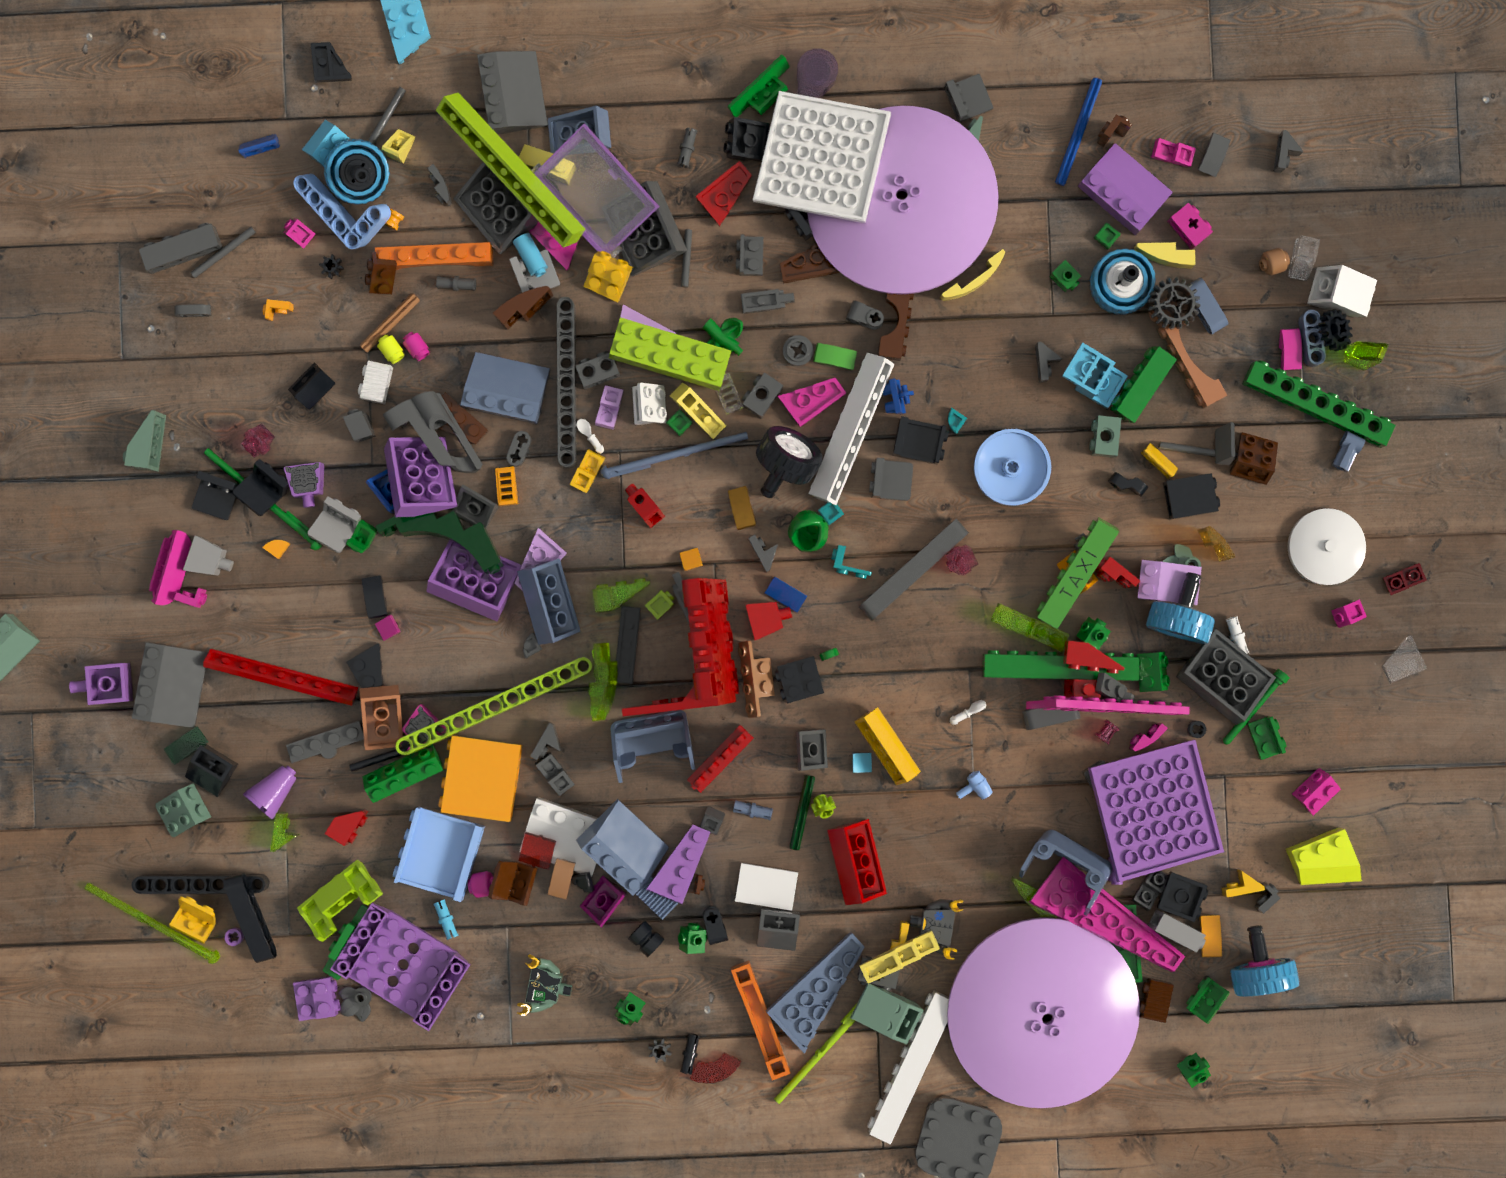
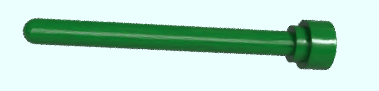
M1280 669L1274 672L1273 675L1276 678L1245 722L1235 725L1223 739L1225 745L1232 742L1276 688L1287 683L1290 679L1287 674Z

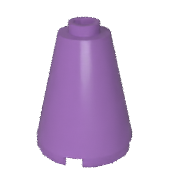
M288 765L286 768L281 766L245 791L243 795L264 814L273 819L296 780L294 776L296 772Z

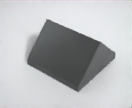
M462 485L456 498L457 507H454L452 511L472 525L481 522L487 528L499 506Z
M826 729L796 731L798 771L828 768Z

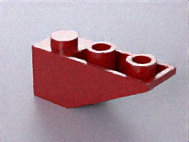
M1065 642L1063 664H1068V668L1080 669V666H1087L1088 671L1099 672V668L1107 669L1106 673L1118 674L1119 670H1124L1123 666L1089 643Z

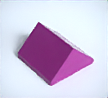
M605 876L600 878L594 886L595 890L590 892L580 905L600 927L605 924L627 894Z

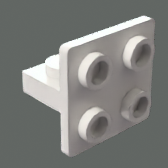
M637 383V386L632 387L634 424L666 423L667 412L664 385Z

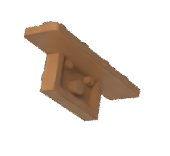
M751 641L739 642L738 653L741 659V674L743 675L744 683L743 692L746 699L745 709L748 718L761 717L759 698L775 696L770 658L754 659Z

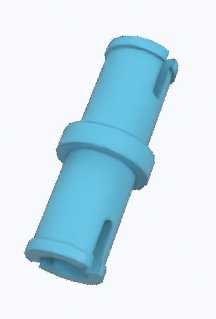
M444 899L440 901L443 909L440 908L438 902L433 905L439 917L438 922L443 927L446 939L449 940L452 938L449 930H451L453 937L459 935L452 921L454 919L453 915H450Z

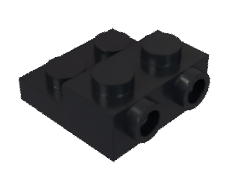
M738 117L730 119L725 125V133L728 134V140L724 143L723 151L727 153L726 158L762 162L770 123Z
M814 656L777 666L778 670L774 671L777 682L781 681L783 689H780L782 701L786 700L787 704L824 693Z
M1170 871L1157 908L1195 922L1196 918L1200 917L1202 911L1201 903L1207 898L1208 886Z

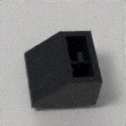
M203 744L198 747L190 760L185 777L216 797H219L237 768L238 763L209 745Z

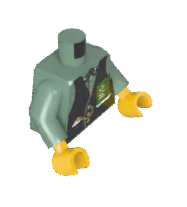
M532 954L528 955L530 959H533L531 963H525L531 968L525 1003L528 1004L518 1003L517 1006L523 1007V1011L517 1012V1014L525 1016L528 1013L543 1011L558 1002L559 994L571 995L572 985L562 983L563 974L560 973V969L551 960L536 958Z

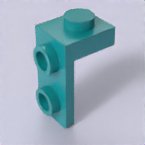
M838 545L837 549H833L831 560H835L833 568L837 569L836 573L847 575L848 572L856 573L855 577L862 579L871 576L872 572L842 565L846 546Z

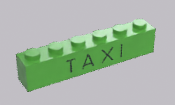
M1100 517L1096 521L1092 520L1087 528L1089 533L1086 537H1081L1077 544L1079 547L1077 552L1071 553L1067 560L1068 566L1065 570L1061 569L1057 575L1058 582L1055 586H1050L1046 593L1048 595L1046 601H1041L1036 609L1038 611L1037 618L1056 629L1064 620L1119 533L1117 527Z

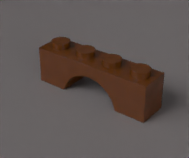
M886 293L885 302L896 311L898 323L894 331L888 335L881 336L878 356L894 361H900L902 356L905 357L907 345H903L904 338H908L909 326H906V321L911 318L912 308L909 307V300H913L914 294Z

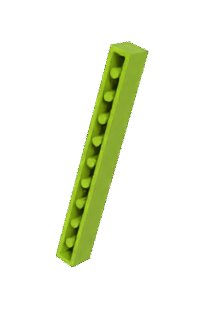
M459 93L444 96L436 109L438 114L563 248L577 243L586 230L581 223Z

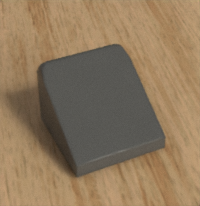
M708 806L700 828L717 835L725 813Z

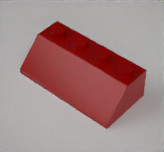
M869 819L827 830L845 905L862 904L887 894Z

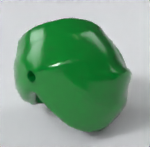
M804 510L792 519L788 527V537L791 544L801 552L817 551L825 545L828 539L829 526L825 519L816 512Z

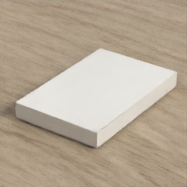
M741 863L735 902L792 911L798 872Z

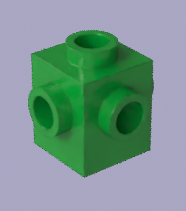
M1088 617L1081 625V629L1076 636L1099 650L1108 639L1111 631L1105 627L1107 623L1101 619L1096 618V620Z
M688 923V926H680V933L678 934L679 949L686 954L705 953V943L707 942L706 930L697 923Z
M629 992L624 1000L620 999L615 1006L617 1012L614 1016L623 1025L628 1024L631 1026L634 1021L638 1023L643 1015L641 1010L646 1002Z
M1197 1053L1187 1056L1182 1062L1177 1064L1181 1074L1191 1088L1205 1082L1211 1076L1208 1070L1210 1067L1209 1063L1204 1057L1200 1058Z

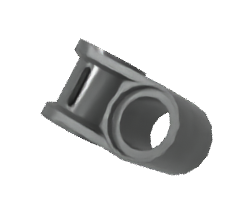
M852 301L846 316V320L872 330L881 328L884 319L881 311L858 301ZM875 316H877V317H878V321H876L875 323H872V319H871V318H874Z

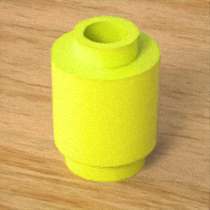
M385 335L378 340L379 344L377 347L388 362L390 361L392 364H395L405 356L404 350L393 335Z

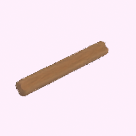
M413 293L410 294L360 344L361 348L365 352H369L378 343V340L385 336L420 301L419 298Z

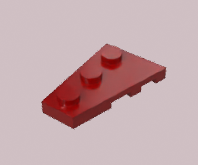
M738 161L695 196L719 227L752 175L742 162Z

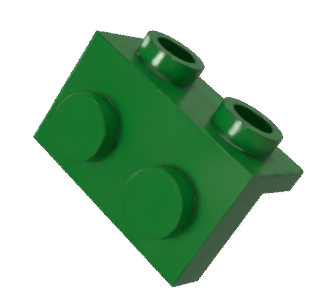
M1165 652L1137 654V657H1139L1140 692L1168 690L1170 678L1167 675L1168 658L1165 656Z
M1208 977L1200 982L1196 995H1191L1186 1003L1188 1005L1186 1009L1207 1024L1210 1023L1230 994L1229 991Z

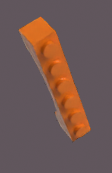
M490 242L375 247L377 259L396 260V270L432 265L493 266V247Z
M748 960L731 967L733 978L748 1012L772 1081L790 1074V1068L771 1017L765 1011L767 1007L750 961Z

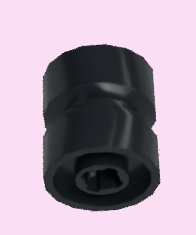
M643 921L629 936L628 940L635 946L640 945V951L646 957H649L664 941V938L658 932L652 933V927L646 921Z

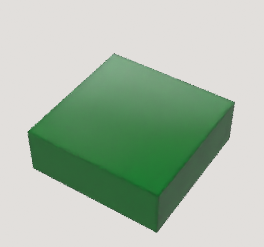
M1106 222L1094 236V239L1108 250L1121 234Z
M679 409L666 424L681 436L693 422Z

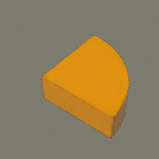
M273 540L265 544L263 548L277 559H280L290 543L283 540Z

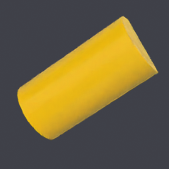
M878 707L854 721L896 785L907 783L921 772Z

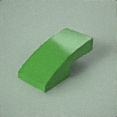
M817 343L813 362L853 370L857 351Z

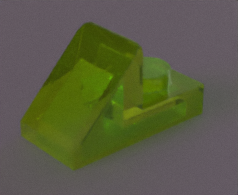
M286 812L276 813L270 852L278 851L300 835L285 832V829H288L290 824V818H287L288 813Z

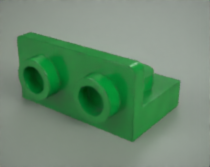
M1266 716L1247 723L1260 760L1286 753V742L1283 737H1280L1278 732L1280 726L1276 718Z

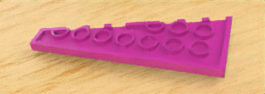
M1066 696L1043 697V700L1026 702V709L1030 710L1043 708V710L1061 709V711L1078 710L1082 712L1189 715L1190 708L1182 706V703L1172 702L1168 706L1165 705V702H1154V705H1150L1149 701H1137V704H1133V700H1121V703H1116V699L1099 700V698H1066Z
M1064 857L1060 859L1029 901L1032 905L1069 921L1170 972H1175L1185 958L1180 951L1104 889H1102L1088 915H1084L1085 909L1095 891L1086 885V875Z

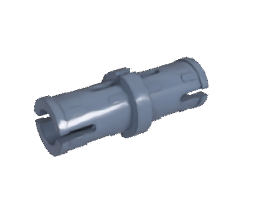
M735 800L733 809L734 813L749 815L750 818L759 817L771 820L773 808Z

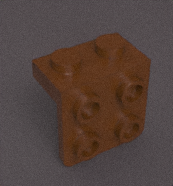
M499 861L494 869V877L489 887L488 897L494 900H509L527 906L538 868L521 862Z

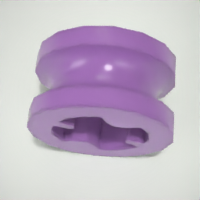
M232 928L225 933V941L230 946H236L244 939L240 928ZM236 932L238 934L236 937H239V939L232 941L230 934Z

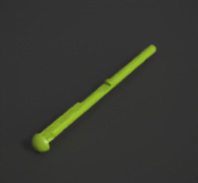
M856 1005L841 1020L843 1024L820 1049L815 1051L812 1058L774 1098L778 1104L787 1097L855 1022L850 1017Z

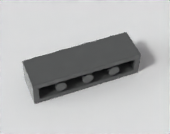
M203 223L198 225L197 229L181 231L180 235L174 237L166 236L157 243H146L143 248L139 249L146 271L154 274L219 251L223 246L216 227L209 223Z

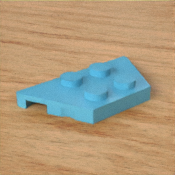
M380 0L397 61L399 64H402L406 57L417 51L421 44H424L431 38L421 1Z

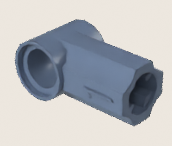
M1346 431L1340 441L1339 446L1341 447L1332 466L1341 471L1348 472L1356 454H1359L1362 450L1365 439Z

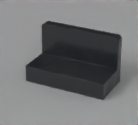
M314 362L288 390L301 404L310 410L335 385V382Z

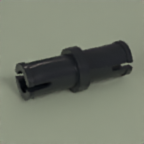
M688 1033L686 1048L682 1053L684 1057L680 1070L681 1073L692 1075L694 1061L698 1056L696 1052L700 1035Z

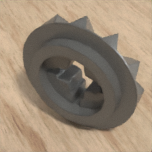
M801 335L790 337L783 346L784 358L791 365L801 366L807 364L813 355L812 343ZM802 344L801 351L804 354H798L794 358L795 351L793 350V348H798V346Z

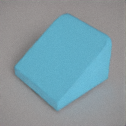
M852 753L853 773L872 772L871 753Z

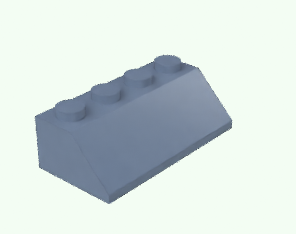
M560 558L517 571L538 645L554 643L581 632Z

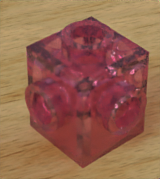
M261 423L255 428H250L244 434L245 438L241 445L255 458L260 454L265 455L271 449L270 444L275 436Z
M967 545L955 547L946 555L948 559L946 562L947 567L951 572L958 575H966L972 571L971 568L979 565L972 549Z

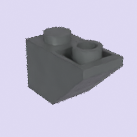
M355 409L347 412L348 415L343 416L355 442L359 443L376 437L368 414Z

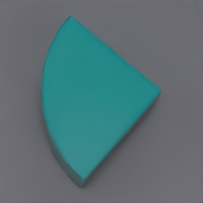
M951 408L948 414V424L953 433L957 434L967 418Z

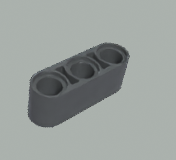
M1042 708L1022 711L1026 730L1081 718L1078 710L1061 711V709L1043 710Z

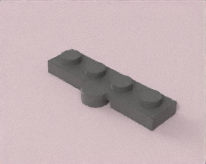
M357 721L287 744L286 747L291 763L319 754L326 759H331L336 756L337 748L364 740L361 721Z

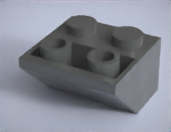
M761 908L757 947L795 951L800 912Z

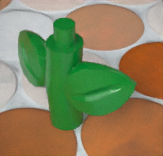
M710 318L702 327L711 337L706 343L731 350V353L734 352L738 356L743 352V349L738 346L739 342L735 340L743 330V322L741 320L728 318L724 320L720 328Z

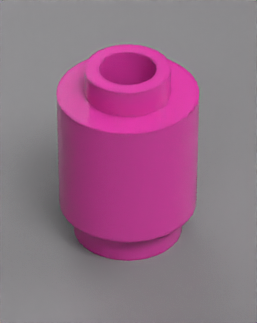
M410 332L403 338L405 341L402 344L413 359L416 358L417 361H421L430 354L429 347L419 333L414 334Z

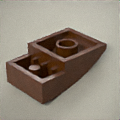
M548 286L534 288L509 299L496 309L493 314L509 330L521 317L528 322L554 295Z

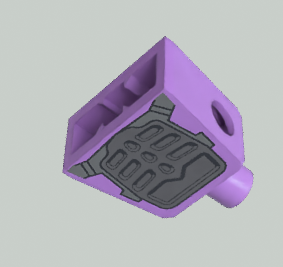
M316 462L284 467L292 496L302 498L303 508L315 507L314 496L323 495L324 464Z

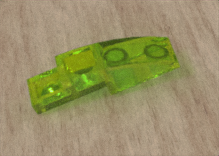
M999 603L991 618L992 622L1060 652L1063 651L1065 642L1070 635Z
M609 643L593 644L592 656L594 658L596 682L589 683L588 691L591 700L590 714L592 721L606 719L615 696L618 673L617 661H610Z

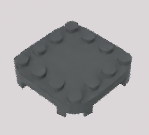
M947 1095L935 1098L926 1107V1114L917 1145L915 1146L914 1154L919 1168L930 1175L941 1178H988L1002 1135L1001 1120L988 1107L985 1108L964 1102Z

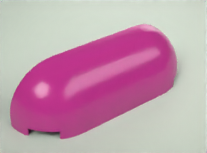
M172 530L169 538L165 537L162 542L149 591H152L153 595L151 601L154 604L167 605L174 601L176 592H180L186 572L183 568L192 545L188 535L182 531Z

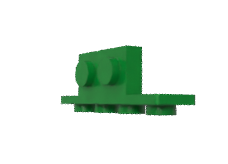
M780 55L741 94L732 100L728 105V109L733 117H738L749 106L762 115L777 101L779 91L786 92L788 90L787 86L778 79L790 67L784 55Z
M364 904L360 906L351 922L348 924L344 923L338 933L341 935L338 941L334 940L329 947L331 953L328 956L329 960L323 968V972L336 980H339L341 976L330 969L369 907Z

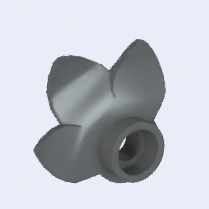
M350 986L344 987L338 993L344 1000L340 1006L341 1014L347 1017L356 1015L361 1022L365 1021L371 1012L369 1005L372 999L371 991L366 987H359L357 989Z

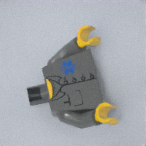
M939 899L923 908L922 916H910L909 927L920 928L919 935L932 930L940 947L939 950L934 952L944 955L946 959L954 960L955 958L950 956V951L957 952V949L948 947L951 945L955 912L963 911V909L957 907V903L963 902L961 899L955 901Z

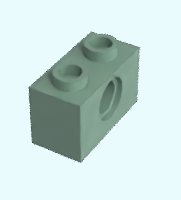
M1098 415L1095 420H1092L1091 431L1094 432V437L1090 440L1089 444L1092 456L1111 458L1118 456L1121 418ZM1101 432H1106L1109 435L1108 441L1101 439Z

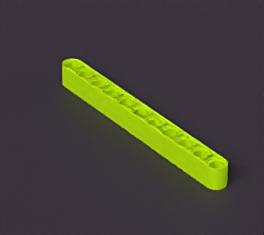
M585 657L578 658L404 736L396 742V750L401 755H410L586 676L591 671V661ZM582 661L586 662L589 666L585 672L580 671L577 667ZM564 669L571 672V677L567 680L560 677V672ZM546 677L552 678L554 682L549 688L544 687L542 684L543 679ZM528 685L536 688V692L531 696L525 693V688ZM510 693L517 694L518 700L516 703L511 704L507 701V696ZM492 701L500 703L498 711L493 712L489 709V704ZM475 709L482 711V717L478 720L473 719L471 716L472 711ZM457 717L464 719V725L460 728L455 727L453 723ZM439 725L446 727V733L442 736L436 734V728ZM421 733L428 735V741L425 744L418 742V736ZM403 741L410 743V749L407 752L400 750V744Z

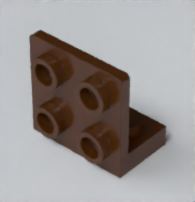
M1242 432L1239 439L1238 455L1231 467L1230 475L1267 485L1275 472L1278 442Z

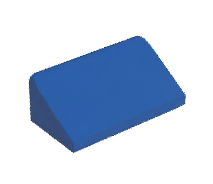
M272 134L239 145L238 151L246 158L279 148L280 144L277 135Z
M775 576L765 591V594L790 607V609L797 613L807 598V595Z

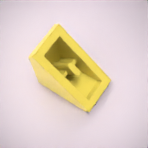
M398 129L382 146V151L387 157L404 164L415 136Z

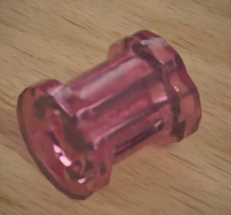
M1106 719L1104 726L1094 735L1109 745V740L1120 729Z

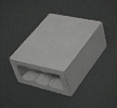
M1158 909L1155 910L1148 924L1154 931L1194 952H1198L1199 949L1201 950L1206 941L1204 939L1205 934Z

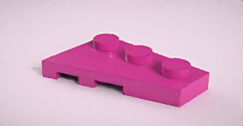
M832 378L803 389L779 395L778 398L798 426L802 427L843 397L846 392L837 379Z

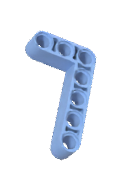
M314 174L299 175L294 179L293 184L296 191L349 249L365 247L391 216L389 206L378 204L367 208L356 222Z

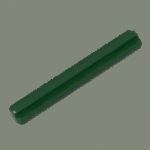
M806 775L789 846L792 850L798 851L800 849L815 777L811 775Z

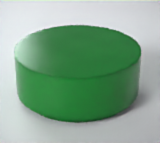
M833 648L820 653L819 656L821 661L839 655L837 648Z

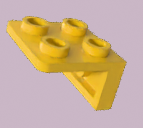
M180 896L178 899L179 910L169 926L204 944L216 925L214 910L207 905L202 907L196 904V901L191 897L186 896L184 898Z

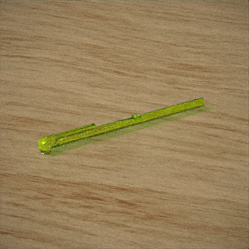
M87 883L85 886V890L130 914L138 921L144 922L174 939L173 941L209 960V964H214L220 959V953L217 950L214 952L208 950L91 883Z

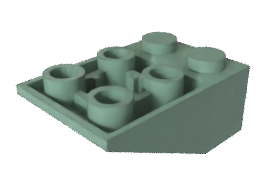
M867 983L850 1018L907 1045L924 1010L910 999Z

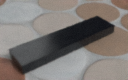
M622 606L613 682L633 684L641 608Z

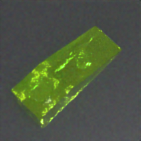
M1356 341L1348 345V348H1345L1343 362L1365 371L1382 362L1389 344Z

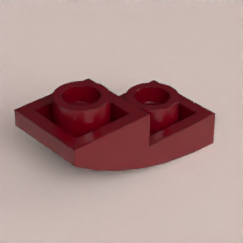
M1420 563L1383 577L1390 595L1427 581Z

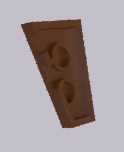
M817 243L811 246L810 249L780 263L783 284L839 273L825 258Z

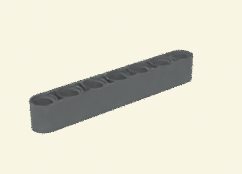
M955 519L867 598L859 608L872 621L969 532Z

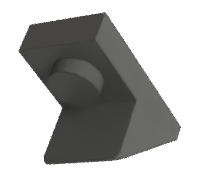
M1283 130L1278 135L1273 172L1281 173L1288 168L1290 156L1288 155L1300 156L1303 153L1301 147L1287 130Z
M1037 342L1035 351L1038 381L1043 383L1047 382L1052 375L1051 366L1047 363L1060 362L1062 358L1042 342Z
M753 535L748 540L767 573L771 569L778 544L764 551L763 548L766 546L761 537L757 538L756 535Z
M552 722L548 724L530 755L535 760H538L540 757L544 758L549 749L546 747L547 744L559 751L562 750L555 724Z

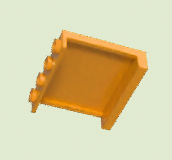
M452 735V738L448 739L447 750H450L449 758H446L444 763V769H447L446 777H443L441 784L444 793L443 796H440L438 805L441 808V813L511 822L523 745Z

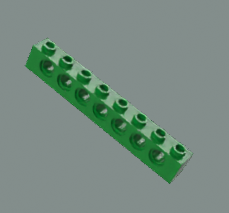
M1258 360V362L1251 363L1242 385L1342 431H1349L1364 438L1366 442L1377 447L1387 446L1396 426L1390 423V419L1383 416L1379 418L1373 415L1374 412L1369 409L1356 407L1354 402L1348 400L1344 402L1338 399L1339 396L1334 393L1328 392L1327 394L1321 391L1319 386L1307 385L1303 383V379L1296 376L1292 378L1286 375V372L1282 369L1268 367L1269 364L1264 361ZM1264 374L1270 376V384L1263 380ZM1282 382L1288 385L1287 392L1281 389ZM1299 390H1302L1305 393L1304 400L1299 398ZM1317 398L1322 400V408L1316 405ZM1334 406L1340 409L1339 416L1334 414ZM1352 414L1356 415L1358 419L1356 424L1351 421ZM1369 422L1374 424V432L1369 430Z

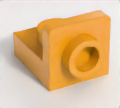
M267 299L266 304L263 305V315L268 321H273L274 310L277 314L286 315L287 312H293L294 304L288 301Z

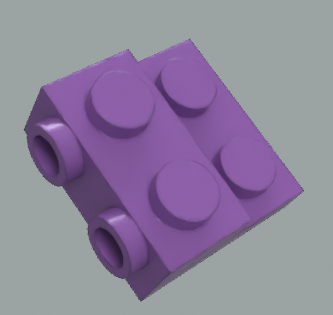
M326 976L293 983L299 1021L334 1017L339 1014L340 1001L336 999L335 994L337 992V982L333 980V977Z

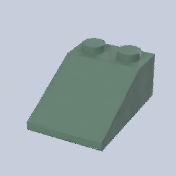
M151 410L123 453L125 466L159 472L166 415Z

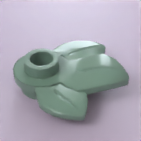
M1181 544L1174 545L1175 555L1169 556L1162 561L1188 565L1189 562H1192L1194 566L1201 567L1200 560L1192 555L1190 548Z

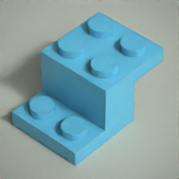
M1082 343L1062 377L1077 385L1074 390L1108 409L1128 375L1113 367L1116 362Z

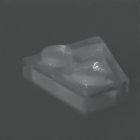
M1412 635L1406 637L1382 665L1390 684L1427 669Z

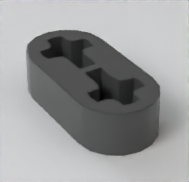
M210 305L174 306L176 317L211 316Z
M519 431L515 434L507 453V461L515 467L521 466L524 463L531 445V436L525 431ZM526 435L527 443H523L521 448H519L520 441H518V437ZM517 450H520L518 454L521 458L520 461L517 460L513 463L511 455H516Z

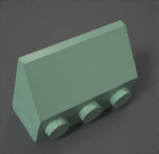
M4 614L0 618V682L40 642L14 614Z

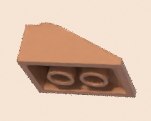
M398 685L360 688L365 750L395 747L396 742L403 737Z

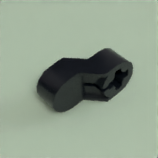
M1114 472L1108 480L1118 491L1130 489L1140 497L1148 489V486L1139 478L1135 477L1134 479L1127 480L1117 472Z

